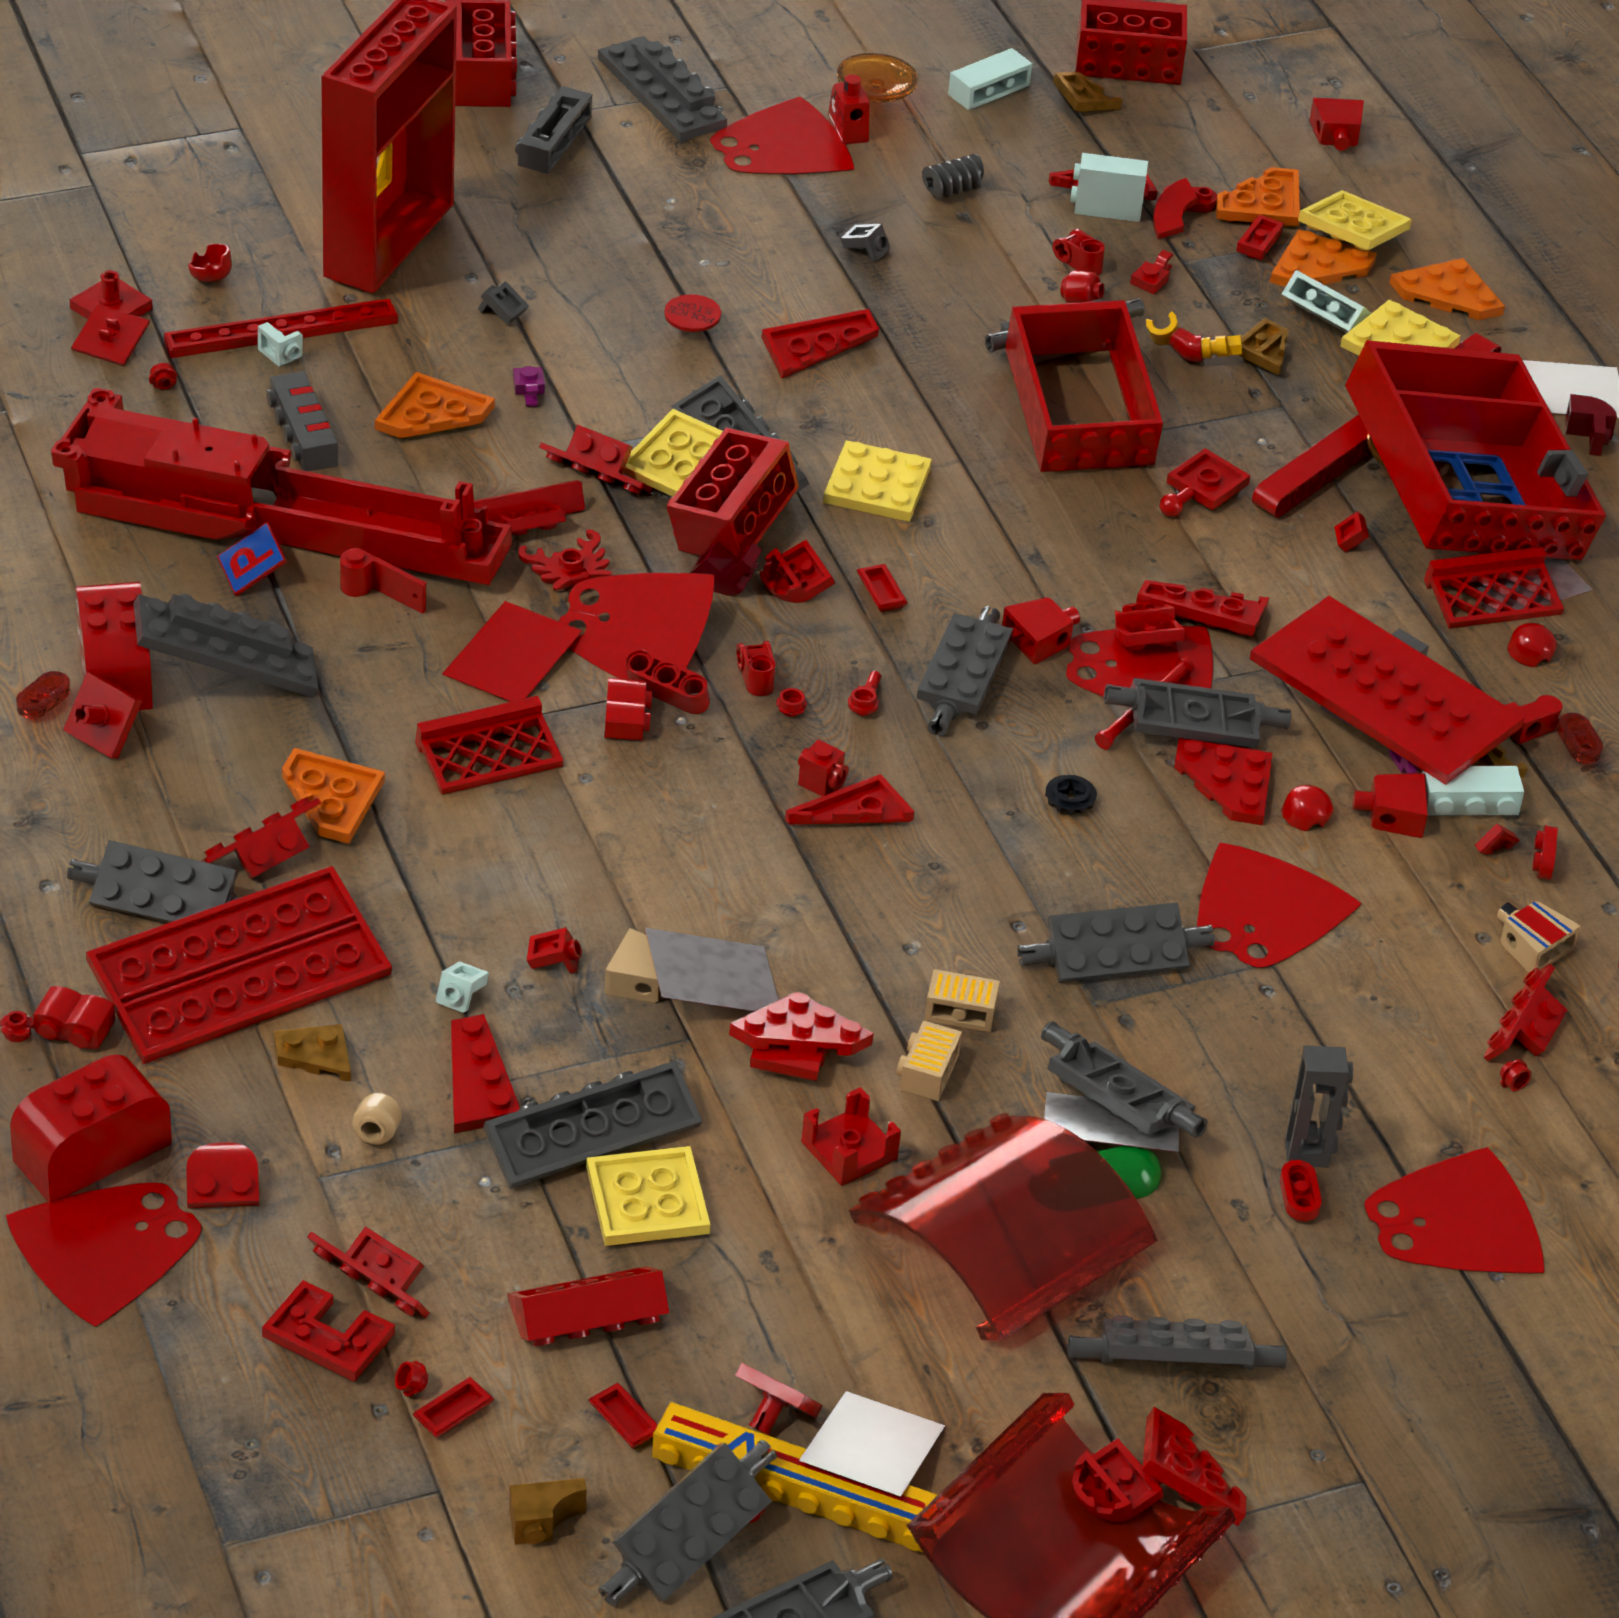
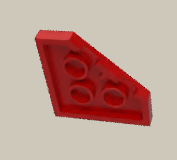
M1179 738L1174 768L1181 775L1187 774L1195 781L1194 787L1209 801L1215 800L1222 806V813L1231 821L1263 825L1273 753Z
M799 992L792 993L730 1023L729 1030L730 1036L753 1049L768 1050L769 1044L786 1045L789 1052L816 1053L817 1048L836 1049V1054L851 1056L871 1046L874 1033L861 1027L859 1023L850 1021L836 1013L832 1008L825 1007L810 999L808 995Z
M1154 1406L1146 1417L1142 1471L1155 1483L1165 1484L1176 1490L1186 1501L1196 1502L1209 1509L1211 1514L1217 1519L1229 1521L1238 1526L1246 1516V1496L1238 1486H1233L1231 1489L1227 1485V1482L1221 1476L1224 1472L1223 1468L1207 1450L1200 1452L1191 1440L1194 1434L1184 1423Z

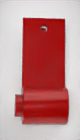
M359 548L349 549L340 556V589L345 595L360 597L375 589L422 614L426 611L427 582Z

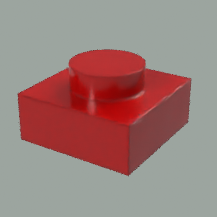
M1359 511L1334 526L1338 546L1344 552L1361 544L1369 537L1365 517Z

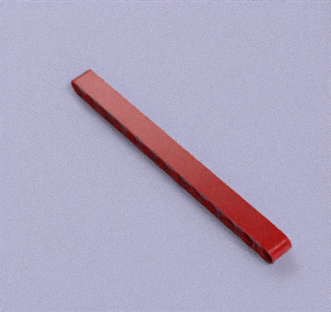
M1478 333L1471 335L1455 347V349L1498 353L1502 351L1501 346ZM1358 414L1263 480L1253 492L1252 503L1279 518L1376 450L1360 415Z

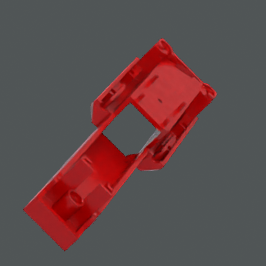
M94 388L88 395L87 402L60 440L56 441L51 449L52 464L55 467L63 468L66 490L74 492L76 509L79 513L216 540L247 536L268 522L278 543L282 545L341 556L343 552L349 549L359 548L395 567L490 585L512 546L511 525L488 521L487 506H482L481 509L474 508L472 483L459 481L455 487V500L292 469L289 468L291 450L271 447L264 437L199 425L198 418H193L192 423L126 411L123 408L122 395L114 394L112 390ZM251 487L272 491L277 497L273 506L253 502Z

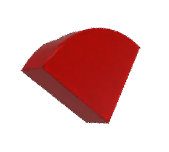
M1496 823L1475 844V847L1480 853L1489 855L1493 854L1492 851L1505 847L1506 850L1510 849L1520 840L1514 832Z

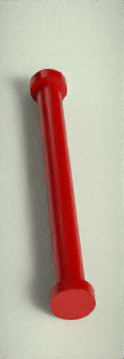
M1183 656L1176 661V666L1160 682L1175 684L1184 675H1190L1194 671V663L1188 657ZM1131 707L1106 730H1101L1095 735V742L1100 748L1104 750L1109 749L1114 744V739L1134 722Z

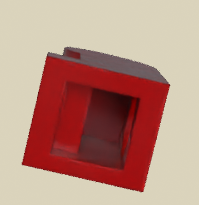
M1541 695L1535 702L1523 706H1518L1515 702L1506 704L1505 706L1525 717L1523 727L1510 737L1516 743L1521 744L1555 730L1563 708L1562 702L1554 696Z

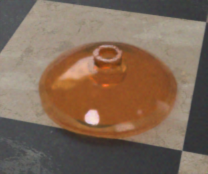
M862 53L850 56L840 63L837 70V80L839 83L844 82V78L847 75L854 74L859 76L869 102L887 103L901 100L915 90L918 81L917 73L910 64L897 57L881 53Z

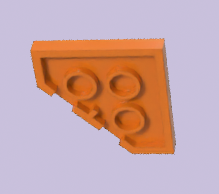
M1271 167L1264 171L1263 176L1257 179L1251 177L1237 184L1235 190L1231 192L1224 190L1217 194L1216 219L1228 222L1242 221L1253 223L1258 215H1262L1283 222L1284 227L1299 226V170Z
M1298 229L1272 271L1270 282L1286 287L1296 270L1323 285L1341 282L1342 277L1354 275L1356 278L1367 277L1376 261L1377 253L1369 250H1359L1339 240L1329 239L1316 235L1311 231Z
M1464 258L1405 270L1390 276L1389 284L1404 300L1414 302L1415 298L1431 302L1430 307L1451 313L1453 309L1468 312V318L1476 320L1501 316L1504 313L1505 305Z
M415 372L375 419V430L398 438H406L481 424L495 408V398Z
M294 748L282 767V778L296 801L308 797L309 801L316 798L320 799L321 804L305 813L318 836L350 844L385 782V772Z

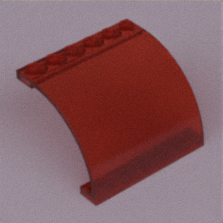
M1002 1113L989 1120L991 1125L984 1129L978 1128L964 1135L965 1140L961 1143L943 1147L938 1151V1157L912 1166L913 1172L906 1176L901 1175L890 1179L885 1183V1189L859 1198L860 1204L848 1210L854 1223H874L883 1218L903 1226L930 1245L961 1278L982 1309L987 1320L976 1326L981 1340L1001 1341L1158 1241L1150 1222L1132 1192L1116 1171L1096 1150L1076 1134L1057 1123L1035 1116H1009V1113Z
M1042 1393L907 1524V1527L938 1573L967 1603L986 1618H1142L1148 1611L1154 1609L1159 1604V1600L1170 1588L1180 1583L1182 1576L1192 1565L1202 1560L1204 1553L1215 1542L1224 1537L1225 1531L1237 1519L1231 1507L1203 1506L1199 1511H1192L1176 1507L1161 1500H1158L1130 1520L1123 1522H1112L1096 1516L1077 1499L1073 1490L1072 1480L1076 1461L1086 1451L1091 1456L1093 1455L1063 1418L1075 1404L1069 1393Z

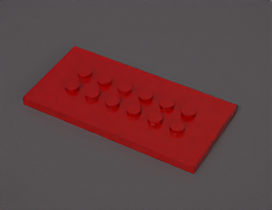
M1327 596L1253 648L1250 653L1251 661L1445 785L1523 727L1525 717L1331 596Z
M333 866L86 952L87 963L107 999L114 1003L115 1014L143 1064L391 975L392 965Z

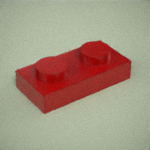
M1258 215L1237 242L1236 252L1245 254L1250 258L1262 260L1282 234L1284 223Z

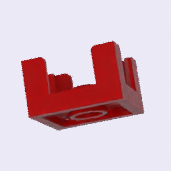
M861 1087L846 1095L845 1112L818 1125L820 1112L818 1108L804 1113L801 1142L841 1186L898 1159L901 1130L893 1121L888 1122L886 1135L869 1118L870 1097Z

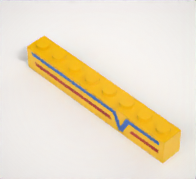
M670 1402L653 1434L652 1457L666 1464L676 1465L690 1471L721 1443H726L740 1460L760 1440H764L771 1446L767 1452L769 1453L771 1450H774L777 1458L755 1476V1480L771 1501H778L798 1508L805 1513L824 1517L839 1525L869 1533L873 1537L895 1542L913 1551H920L931 1555L946 1523L949 1498L911 1485L906 1487L901 1497L799 1461L806 1451L805 1448Z

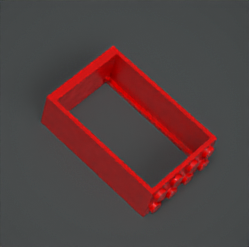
M1125 300L1012 307L1005 350L1040 472L1155 465L1163 421ZM1109 351L1130 421L1052 426L1032 355Z

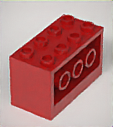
M445 0L446 3L457 6L455 106L511 107V96H516L517 57L515 11H510V0Z
M1081 0L1076 38L1075 72L1089 77L1181 85L1187 45V5L1141 0Z
M725 428L667 504V512L671 520L678 550L701 556L718 541L736 557L752 542L757 545L799 488L788 441Z

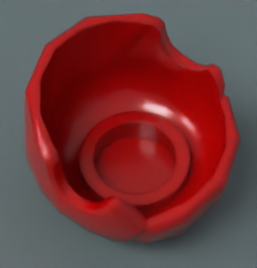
M221 243L209 244L204 255H198L197 252H194L191 262L188 263L190 274L201 282H216L224 279L232 269L229 246Z
M1525 623L1518 626L1512 633L1507 651L1517 662L1529 667H1536L1541 660L1546 659V662L1551 660L1557 648V641L1552 631L1544 625Z
M1300 785L1288 793L1281 812L1283 818L1291 826L1302 831H1308L1315 824H1319L1322 828L1332 816L1334 809L1330 796L1323 789L1312 785Z

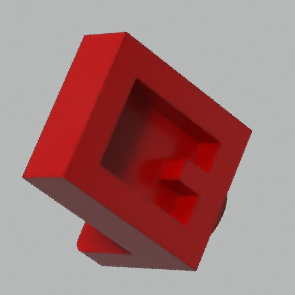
M567 927L530 936L526 961L532 969L563 962L570 974L577 972L578 962L582 957V949L579 941L573 939Z

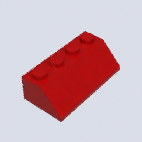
M648 1266L507 1293L508 1302L521 1339L532 1341L533 1346L554 1343V1336L568 1334V1339L586 1337L590 1335L589 1329L603 1327V1332L624 1329V1322L638 1320V1325L651 1324L660 1321L659 1315L669 1313L663 1272L660 1269Z

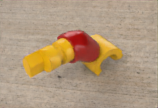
M1173 311L1168 315L1170 325L1164 329L1155 328L1154 321L1146 319V326L1152 341L1158 345H1170L1186 361L1204 362V359L1212 358L1214 354H1217V357L1242 355L1241 335L1216 336L1215 340H1211L1210 337L1202 338V335H1194L1184 328H1179L1177 317Z

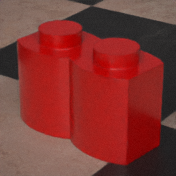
M608 678L604 738L642 740L643 731L650 730L651 712H645V709H651L652 690H646L645 680Z
M51 986L33 1014L35 1032L43 1038L59 1041L67 1040L78 1048L98 1049L116 1020L114 1003L96 995H81L72 989L62 986Z

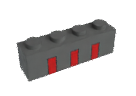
M305 371L270 377V389L266 390L267 402L269 407H274L277 425H282L285 443H290L293 461H298L302 471L307 472L338 466V442Z

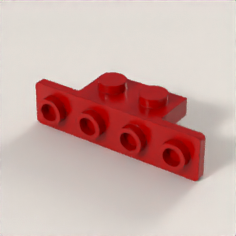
M578 424L566 452L545 443H540L539 448L547 452L546 458L562 464L563 460L566 459L573 462L571 468L588 474L590 469L599 473L598 479L613 485L615 480L625 483L624 489L640 495L641 490L651 493L653 489L643 482L622 474L633 449L629 444Z
M579 480L474 500V508L476 509L487 506L488 521L511 525L512 535H523L528 533V529L539 527L541 530L556 528L557 523L566 522L565 514L585 509L582 482Z
M305 797L290 805L292 812L282 817L277 812L261 821L264 827L254 832L249 827L234 835L233 838L236 842L225 848L221 842L204 851L207 857L201 862L212 864L235 851L250 879L260 875L310 847L295 818L321 804L320 799L316 798L309 801L308 797Z
M1551 964L1546 965L1540 970L1536 967L1525 976L1523 980L1525 983L1524 988L1512 998V1008L1499 1020L1501 1024L1500 1029L1487 1041L1489 1047L1483 1057L1488 1062L1505 1052L1515 1037L1535 1057L1546 1049L1567 1012V1009L1544 988L1555 969Z
M366 1226L346 1253L313 1232H310L307 1236L315 1246L312 1252L327 1263H330L332 1259L342 1264L339 1269L355 1281L360 1277L369 1282L367 1288L382 1299L390 1295L397 1300L394 1305L408 1316L412 1317L416 1312L426 1319L430 1312L418 1300L405 1293L424 1267L419 1260Z

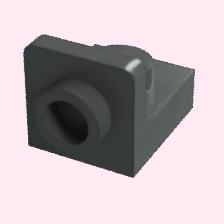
M882 224L854 225L840 238L844 248H856L857 250L867 248L871 261H878L890 249Z
M505 281L497 288L492 285L482 294L481 298L483 301L478 310L483 313L488 308H491L508 325L522 315L529 305Z
M1573 450L1547 451L1537 470L1540 477H1554L1567 497H1577L1588 476V472Z

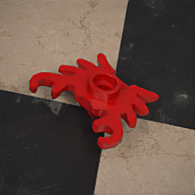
M586 530V537L590 541L577 538V545L581 550L569 548L561 552H554L552 557L549 558L545 556L542 548H538L537 553L534 555L526 553L527 547L525 545L520 546L518 550L520 560L525 564L532 565L531 570L539 575L544 583L553 584V590L555 591L574 587V585L583 580L612 575V572L604 570L610 563L609 559H603L605 549L599 548L595 554H592L601 542L600 534L595 530Z

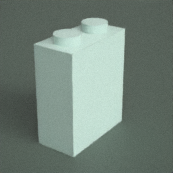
M1082 153L1081 164L1075 163L1073 180H1078V186H1072L1070 202L1075 203L1074 214L1140 222L1148 161Z

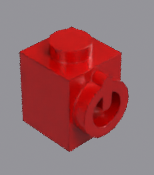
M819 739L809 749L805 748L798 758V765L800 766L798 785L820 796L827 795L832 790L837 791L840 789L849 771L848 766L844 764L845 752Z

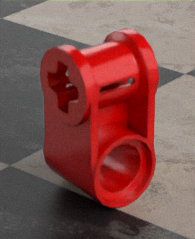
M1074 229L1070 232L1069 236L1058 238L1053 242L1054 255L1061 262L1068 264L1076 270L1095 272L1098 275L1102 273L1105 251L1103 242L1094 239L1080 229Z
M763 641L762 644L744 646L743 643H737V664L739 671L742 673L747 691L755 696L771 694L774 690L775 660L772 655L770 642Z

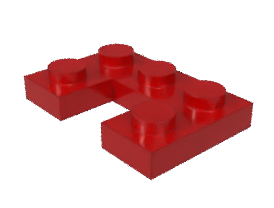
M302 1280L262 1326V1337L355 1382L394 1336L395 1324L363 1310L345 1333H342L319 1321L333 1305V1294Z

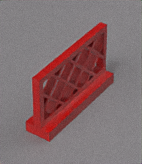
M1543 547L1430 560L1424 577L1427 589H1433L1449 629L1561 615L1564 610L1544 564L1546 554ZM1539 575L1542 582L1540 585H1537L1525 579V576ZM1509 579L1515 582V584L1510 589L1496 581ZM1480 582L1487 587L1484 592H1481L1469 586V583ZM1519 585L1534 592L1530 599L1516 592ZM1453 586L1459 591L1453 596L1444 591L1442 587ZM1493 589L1506 597L1503 602H1500L1487 594ZM1463 592L1478 599L1474 606L1459 599ZM1540 595L1548 599L1551 605L1543 606L1535 602V599ZM1511 598L1525 607L1516 610L1506 604ZM1484 602L1497 610L1495 613H1486L1478 607ZM1453 606H1456L1468 612V615L1454 617L1451 609Z
M539 696L417 723L415 744L419 753L423 752L441 795L563 766V758L542 714V703ZM538 726L540 733L536 738L522 732V730ZM502 733L512 736L507 745L491 738ZM517 739L532 745L528 753L512 747ZM474 740L481 743V745L475 752L461 746L462 743ZM486 746L502 752L497 761L482 755ZM444 747L451 751L445 759L433 754L432 750ZM538 747L549 752L552 758L541 760L534 757L533 754ZM456 753L471 759L467 767L452 762ZM507 755L522 760V763L515 767L508 766L502 762ZM476 762L492 768L489 773L480 774L472 769ZM446 769H449L462 776L459 780L446 783L443 774Z

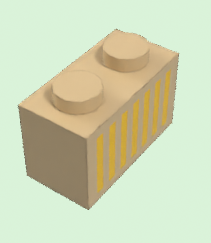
M934 969L927 996L924 1021L991 1032L1000 981Z
M923 1020L918 1033L912 1032L907 1046L908 1055H902L897 1066L896 1074L901 1076L900 1090L939 1101L959 1057L962 1031Z

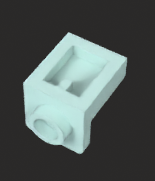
M268 322L258 326V350L280 367L302 356L303 335L299 331L284 336L282 332L275 329Z
M460 961L442 971L436 1002L462 1013L468 1011L472 993L487 985L489 972Z

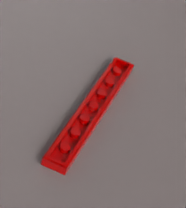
M388 298L164 333V342L170 357L177 358L258 345V326L266 322L282 332L284 336L299 331L303 338L398 324V315L391 299Z

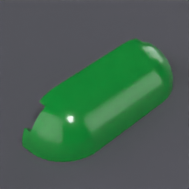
M1125 1145L1053 1161L1048 1164L1050 1170L1042 1174L1038 1179L1031 1178L1027 1190L1033 1200L1043 1208L1058 1213H1073L1150 1195L1160 1184L1161 1166L1155 1152L1142 1147Z

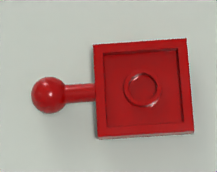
M1204 448L1168 473L1166 483L1181 492L1164 495L1159 503L1160 511L1167 517H1175L1181 513L1183 504L1191 498L1213 511L1247 487L1250 483L1251 475Z

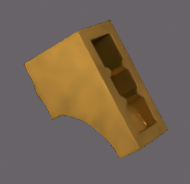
M585 1478L510 1485L509 1513L514 1544H538L552 1541L553 1530L558 1524L571 1516L586 1513L587 1488Z

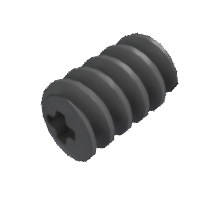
M977 154L963 156L960 159L956 158L950 162L945 161L941 164H934L931 167L927 166L922 171L925 187L937 200L941 199L943 195L949 197L952 193L960 194L962 190L968 192L971 188H980L981 179L984 175L983 163Z

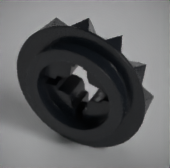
M1076 775L1057 776L1048 782L1045 790L1048 805L1056 806L1057 812L1066 810L1070 815L1074 811L1084 814L1086 808H1093L1097 796L1093 784L1087 779ZM1069 790L1071 791V794H1073L1074 799L1068 798L1067 794Z

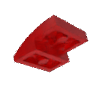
M769 1044L768 1050L753 1049L750 1057V1067L817 1081L828 1049L817 1048L816 1053L789 1052L786 1045Z

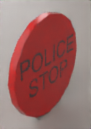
M686 294L672 298L664 309L665 319L671 326L689 332H700L713 328L719 323L722 313L720 306L713 299L697 294Z

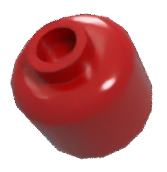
M1073 270L1068 276H1065L1060 288L1061 297L1065 299L1066 303H1083L1103 298L1105 291L1104 284L1101 283L1097 273Z

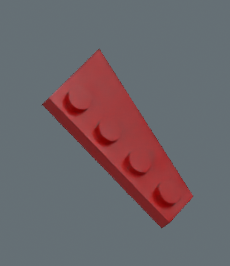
M868 308L762 329L761 338L781 378H784L878 337L879 327Z
M1151 580L1144 581L1136 603L1151 602L1153 608H1163L1165 605H1170L1175 608V616L1177 618L1191 619L1202 622L1209 627H1220L1231 630L1238 635L1254 636L1269 603V597L1259 596L1258 601L1246 600L1242 593L1231 592V596L1226 597L1215 595L1213 589L1201 588L1191 592L1186 591L1185 585Z
M481 1014L451 1020L454 1134L481 1129L485 1121L517 1112L520 1106L485 1015Z

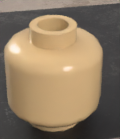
M383 1093L367 1095L359 1103L352 1119L353 1130L362 1141L371 1145L387 1143L394 1137L400 1125L402 1111L398 1102L389 1095Z

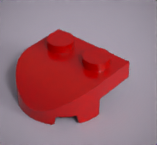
M807 539L782 554L777 548L773 549L765 558L766 565L763 571H760V577L765 587L776 597L791 603H801L810 600L836 584Z
M1139 602L1123 605L1122 612L1115 610V637L1128 649L1139 650L1149 644L1172 646L1176 641H1185V628L1175 620V608L1170 605H1165L1163 608H1153L1151 602Z
M216 1142L200 1146L192 1152L186 1166L187 1208L259 1206L258 1162L256 1156L248 1147L233 1142Z
M1119 1438L1092 1456L1088 1451L1084 1452L1075 1463L1072 1484L1077 1499L1090 1512L1104 1520L1112 1522L1130 1520L1164 1497L1163 1489L1142 1471L1143 1466Z

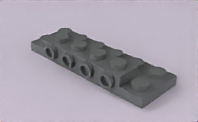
M645 36L598 49V59L680 142L727 127V118L713 105L715 93L712 87L703 86L699 75L696 72L690 73L687 70L685 61L683 59L677 60L673 56V51L669 45L663 46L659 41L650 42Z
M721 375L671 406L672 409L722 431L725 428H731L780 440L775 432L772 434L768 432L769 427L762 416L755 417V411L747 399L741 400ZM791 452L799 483V488L796 491L798 492L809 485V482L804 473L798 468V462Z
M138 594L134 601L138 646L312 698L318 690L313 647L302 642L291 641L290 629L280 626L276 621L269 620L264 622L251 617L247 612L234 613L225 610L218 603L205 604L198 602L188 594H173L168 603L158 598H150Z
M675 1060L634 1074L632 1071L623 1072L617 1075L613 1081L602 1084L601 1081H595L584 1086L582 1091L572 1094L569 1091L561 1092L554 1095L548 1102L538 1104L536 1101L521 1106L517 1112L485 1121L483 1128L508 1187L511 1189L584 1165L588 1157L618 1154L700 1127L703 1121Z

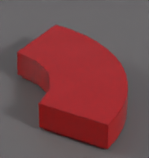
M1187 178L1171 184L1157 200L1153 216V226L1157 239L1183 232L1182 215L1189 207L1197 204L1198 197Z

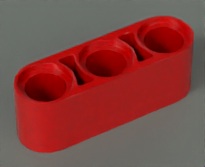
M642 649L634 650L626 656L625 667L628 679L645 680L646 690H652V697L690 714H701L708 709L710 705L708 685L706 679L700 674Z

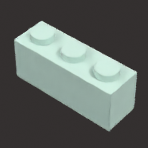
M1013 48L950 72L948 95L967 110H971L1030 86L1032 63Z
M1298 270L1294 272L1282 292V295L1291 303L1345 333H1348L1371 314L1362 305Z
M1470 766L1446 785L1425 771H1422V773H1425L1428 815H1519L1524 789L1517 766Z

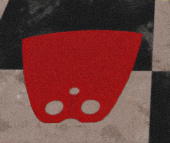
M800 96L750 114L719 130L710 138L713 147L725 155L723 160L725 164L734 171L798 174L854 169L851 155L846 145L842 144L837 131L814 106ZM724 137H733L738 143L733 147L722 145L720 141ZM757 145L759 146V149L752 150L750 149V146ZM738 156H747L751 159V163L742 166L736 164L734 159Z
M634 573L596 577L578 582L574 585L568 597V602L570 603L569 611L560 617L559 622L568 625L572 621L581 620L586 624V631L575 639L569 649L591 664L619 679H628L625 667L626 656L630 652L639 649L646 650L687 668L708 619L714 592V575L696 573ZM587 589H594L599 593V600L595 604L585 605L580 601L581 593ZM608 613L610 615L609 620L606 622L600 621V614Z
M1182 626L1185 628V641H1176L1172 646L1149 644L1145 645L1143 649L1132 650L1125 647L1115 637V629L1080 634L1071 639L1069 651L1073 654L1074 659L1067 665L1066 677L1077 686L1104 697L1107 684L1131 688L1134 678L1160 681L1176 666V661L1185 656L1192 660L1195 669L1190 675H1184L1175 684L1211 689L1213 654L1210 637L1204 626ZM1091 641L1098 644L1100 650L1095 654H1087L1081 650L1080 646L1083 642ZM1113 660L1116 662V666H1107L1106 661ZM1081 667H1091L1095 669L1097 675L1093 679H1083L1078 676L1077 670Z
M1220 842L1214 853L1202 888L1197 927L1212 925L1213 929L1224 928L1228 930L1231 934L1228 941H1215L1214 946L1207 947L1217 951L1232 952L1238 956L1240 961L1253 967L1263 968L1279 963L1311 945L1347 918L1362 903L1334 884L1302 868L1258 851ZM1252 925L1255 931L1246 933L1244 926ZM1251 944H1261L1266 947L1268 953L1263 958H1254L1247 953V947Z
M1488 1147L1467 1152L1416 1170L1383 1186L1365 1200L1364 1207L1369 1219L1380 1228V1234L1378 1235L1380 1246L1384 1253L1390 1257L1410 1263L1457 1270L1544 1273L1542 1247L1529 1209L1512 1177ZM1383 1201L1394 1202L1399 1207V1214L1395 1217H1385L1379 1213L1377 1206ZM1417 1217L1422 1218L1426 1224L1420 1227L1415 1225L1413 1220ZM1398 1233L1406 1234L1412 1238L1413 1246L1407 1250L1397 1249L1391 1243L1392 1236Z
M156 1182L136 1183L88 1191L60 1198L52 1203L46 1202L6 1215L10 1232L18 1248L37 1276L64 1305L94 1327L110 1318L159 1280L192 1247L201 1233L200 1222L192 1213L185 1212L177 1205L178 1196L168 1185ZM158 1193L163 1196L164 1204L158 1209H147L142 1205L141 1199L146 1194ZM143 1221L148 1224V1228L140 1231L136 1229L135 1225ZM172 1221H182L187 1225L188 1230L185 1235L175 1238L165 1233V1226Z

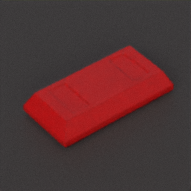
M886 564L857 569L859 577L880 612L900 609L907 605L906 598Z
M468 1377L415 1411L413 1416L437 1439L487 1407L494 1401V1398L475 1380Z
M618 1382L588 1399L590 1404L632 1449L653 1438L658 1424Z

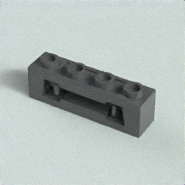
M562 86L556 95H552L549 104L545 109H541L536 121L529 125L526 134L522 138L520 137L516 143L515 152L518 154V166L549 174L592 117V94Z
M1303 1047L1284 1139L1287 1162L1302 1160L1313 1167L1328 1168L1331 1154L1337 1153L1338 1135L1336 1130H1342L1343 1111L1341 1107H1346L1348 1103V1087L1346 1084L1352 1083L1353 1062H1347L1346 1047ZM1313 1084L1316 1086V1093H1323L1319 1110L1320 1128H1317V1121H1311L1315 1102Z

